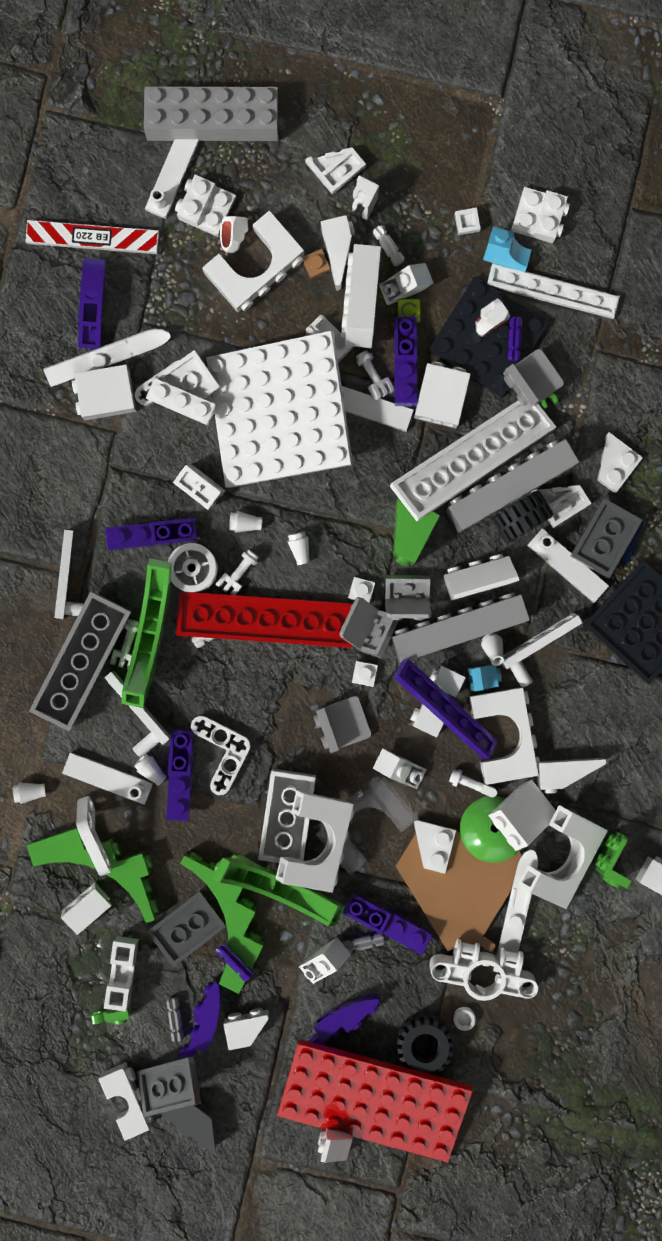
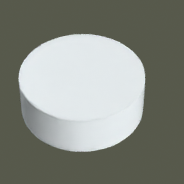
M468 1007L458 1008L453 1015L454 1023L460 1030H470L476 1023L475 1014Z

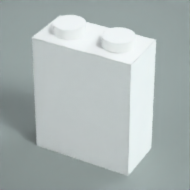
M439 362L427 363L414 418L457 428L470 373H466V369L460 367H453V369L445 368V365Z
M127 365L74 374L75 380L72 381L74 394H78L79 402H76L77 414L81 415L85 421L137 412L130 369Z
M529 780L519 785L488 816L505 836L509 845L517 851L529 846L549 825L556 810L533 780Z

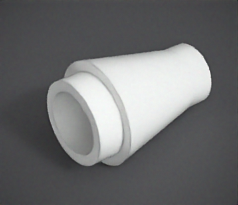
M236 511V513L231 512L230 530H235V533L261 530L262 517H256L240 511Z
M305 531L288 535L289 540L287 542L297 565L309 563V541Z
M496 633L485 635L482 639L481 647L489 657L492 665H501L504 662L502 638Z
M147 753L134 765L137 769L136 772L154 782L157 786L167 777L154 758Z
M18 782V785H13L14 803L20 802V804L46 797L45 784Z

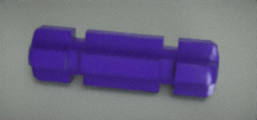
M511 317L509 323L511 329L509 331L508 348L510 350L508 351V360L519 361L522 318Z
M226 943L221 944L216 953L221 958H225L224 961L236 974L239 972V977L243 981H248L253 976L254 971L249 966L246 967V963L234 951L231 952V948Z

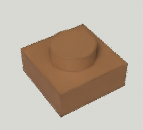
M322 249L302 257L310 279L330 271Z

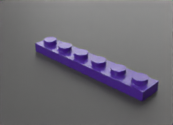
M409 659L403 660L393 678L484 760L490 759L498 740Z

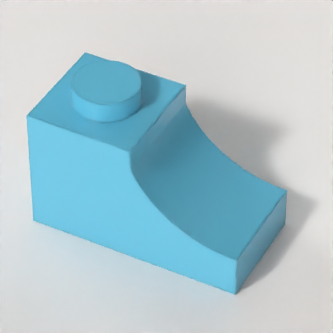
M493 226L483 260L525 272L531 250L523 247L514 238L515 232Z
M495 665L467 668L470 690L472 691L499 687L498 682L502 681L500 668L496 669Z

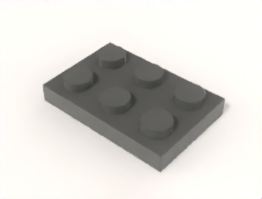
M603 498L570 557L610 578L641 524L642 519Z
M200 890L151 927L147 933L174 967L227 925Z
M194 1057L137 1071L144 1117L201 1104Z

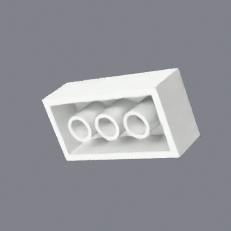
M354 244L353 253L349 252L341 337L345 338V346L372 347L381 246Z
M272 769L258 860L279 863L280 857L303 861L309 818L299 817L291 813L296 791L313 794L316 775Z

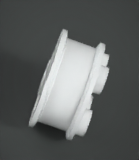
M195 543L181 545L172 552L168 562L172 563L171 582L183 591L194 593L204 591L216 579L218 572L217 561L214 555L202 545ZM192 564L196 566L194 572L189 571V567Z

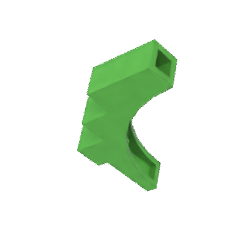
M149 558L139 627L122 689L121 704L144 708L156 670L157 653L164 633V620L171 601L172 586H170L172 563Z
M77 827L26 845L33 867L47 863L70 862L96 869ZM113 838L101 842L112 868V872L106 875L116 880L130 893L139 906L146 923L154 921L157 917L156 913H159L156 900H152L150 892H152L150 881L144 877L152 872L153 862L150 855L146 856L145 851L120 859L121 850L117 842L114 843Z
M186 852L180 864L193 871L213 892L225 916L230 951H234L246 963L245 966H249L252 969L264 945L261 936L254 932L246 933L256 912V907L253 906L254 903L245 898H242V900L238 899L242 887L219 883L212 879L215 874L216 863L211 862L208 864L202 861L203 857L194 852L189 854ZM226 963L219 982L220 985L239 994L245 981L239 977V972L236 974Z
M233 854L230 858H222L214 869L215 874L212 879L217 882L239 886L268 896L301 911L327 926H336L345 908V905L318 890L281 883L275 879L276 870L264 868L243 855Z

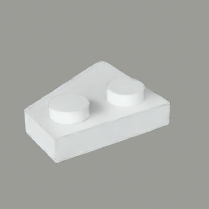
M352 147L343 149L340 152L326 153L325 156L308 157L305 160V163L332 195L366 167V163Z
M608 432L605 436V446L597 481L613 493H616L643 457Z
M580 485L542 490L535 489L530 492L540 491L554 513L548 519L553 528L592 504Z
M414 819L423 868L445 874L456 830Z

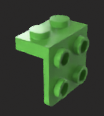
M616 831L614 835L611 834L605 844L607 846L603 854L600 853L597 857L595 870L604 876L603 880L617 889L620 886L627 889L631 880L612 869L628 841V837Z

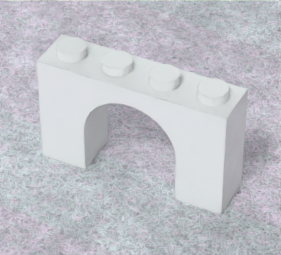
M270 211L253 224L254 232L272 254L271 264L265 273L254 278L242 277L227 264L220 254L202 268L207 278L238 313L241 310L246 311L249 309L257 296H264L270 290L269 286L275 281L278 283L283 280L287 275L286 272L291 267H298L304 260L302 258L304 250Z
M519 687L468 696L471 714L474 719L505 715L510 717L519 729V742L512 753L504 757L480 761L484 784L488 785L538 776L540 760L539 757H535L534 748H537L535 735H531L530 726H533V719L531 713H527L526 705L529 704L527 691L524 692L523 688Z
M296 791L291 813L299 817L321 821L327 830V844L323 852L312 860L301 861L280 857L275 879L287 885L333 893V889L338 882V868L343 861L342 851L344 843L348 839L349 821L353 818L354 804L345 800Z
M559 805L549 825L569 837L571 849L568 859L563 866L554 872H543L527 865L518 885L533 895L567 909L608 830Z

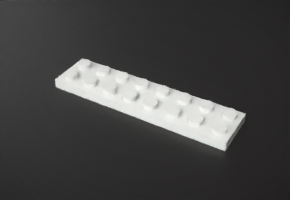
M517 401L392 482L390 487L414 519L419 521L553 432L556 426L539 404L528 410L526 406H522Z

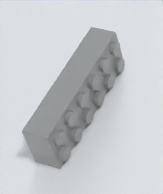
M145 87L144 132L147 141H174L175 139L199 141H278V88Z
M557 439L543 448V453H540L539 450L524 459V464L521 465L520 462H517L505 470V475L502 476L501 473H498L486 481V486L482 487L479 484L467 492V497L463 498L460 495L448 503L449 507L446 513L457 532L460 533L578 464L579 461L567 440L559 442Z
M91 591L29 712L70 731L132 611Z
M513 592L499 597L500 601L494 603L493 599L479 603V608L475 610L472 609V606L458 610V615L451 617L450 613L437 617L436 623L430 624L428 620L416 624V629L409 631L408 627L394 631L395 636L391 637L399 662L401 663L405 659L411 660L530 621L522 596H515Z

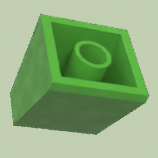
M397 499L393 556L397 557L396 562L405 567L409 564L412 566L415 564L440 515L431 512L419 521H416L401 500Z

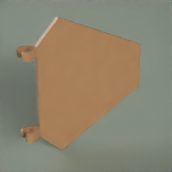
M456 832L444 874L423 868L417 835L415 833L396 864V868L447 951L454 950L457 939H461L462 942L469 944L479 943L480 946L489 952L494 950L495 943L483 935L512 890L517 865L521 858L520 850L506 861L498 863L485 862L474 857L465 848L460 832Z

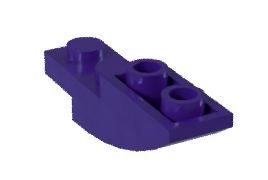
M83 258L78 319V348L98 349L101 347L106 260Z
M394 317L395 406H417V317Z
M195 518L105 528L107 551L197 541Z
M171 730L166 820L189 822L193 775V731Z
M352 893L343 911V914L379 934L392 938L421 955L424 954L433 936L432 933L415 925L409 919Z
M216 977L213 983L211 981L208 982L203 992L206 994L203 1002L198 1001L192 1012L195 1014L193 1021L197 1024H195L189 1035L192 1038L189 1045L184 1044L178 1055L182 1057L181 1059L194 1057L197 1049L206 1053L212 1041L221 1008V985L219 984L220 979Z
M377 994L364 995L332 1008L313 1023V1029L316 1033L307 1041L325 1046L324 1042L329 1038L334 1039L340 1033L341 1026L347 1033L351 1029L356 1030L363 1023L362 1019L368 1013L372 1015L377 1011L380 997Z

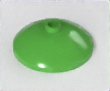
M499 796L482 797L470 804L461 818L460 835L465 848L479 860L490 863L503 862L512 858L519 851H515L509 845L499 829L496 833L490 829L494 823L488 815L506 798Z

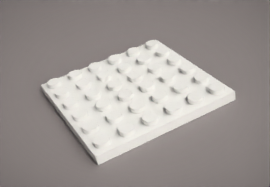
M328 331L206 357L208 370L221 387L212 393V398L216 404L214 413L226 488L353 465L334 332Z

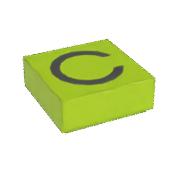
M420 299L398 300V317H417V323H420Z

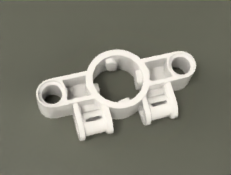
M457 939L453 956L436 954L430 959L431 975L435 980L464 986L468 994L477 1000H491L500 994L532 998L538 992V985L534 975L529 971L521 970L523 964L522 951L515 953L500 948L496 957L488 952H480L479 943L469 944L462 942L461 939ZM482 964L483 966H494L499 971V975L496 974L495 982L485 988L479 985L474 986L468 981L471 980L472 970ZM438 965L445 966L443 970L435 969V967ZM525 982H531L529 987H522Z

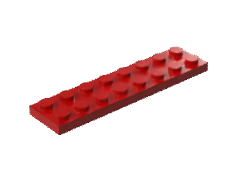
M179 591L176 636L353 648V645L340 637L341 628L347 619L352 604Z

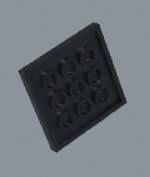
M474 276L428 349V352L452 368L460 367L466 369V373H470V379L502 398L509 387L504 380L503 373L505 369L512 364L516 365L530 354L549 322ZM498 298L508 310L510 318L501 326L482 337L476 332L475 322L480 317L481 309ZM511 317L522 318L519 361L508 360V351L510 350L508 348L509 331L511 329L509 323Z
M642 560L585 621L583 626L647 685L662 671V576Z

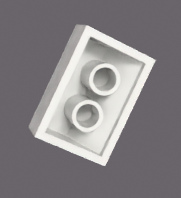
M503 554L490 557V562L482 564L481 560L468 563L469 568L461 570L460 566L447 569L448 574L443 575L451 601L519 581L510 557L503 558Z

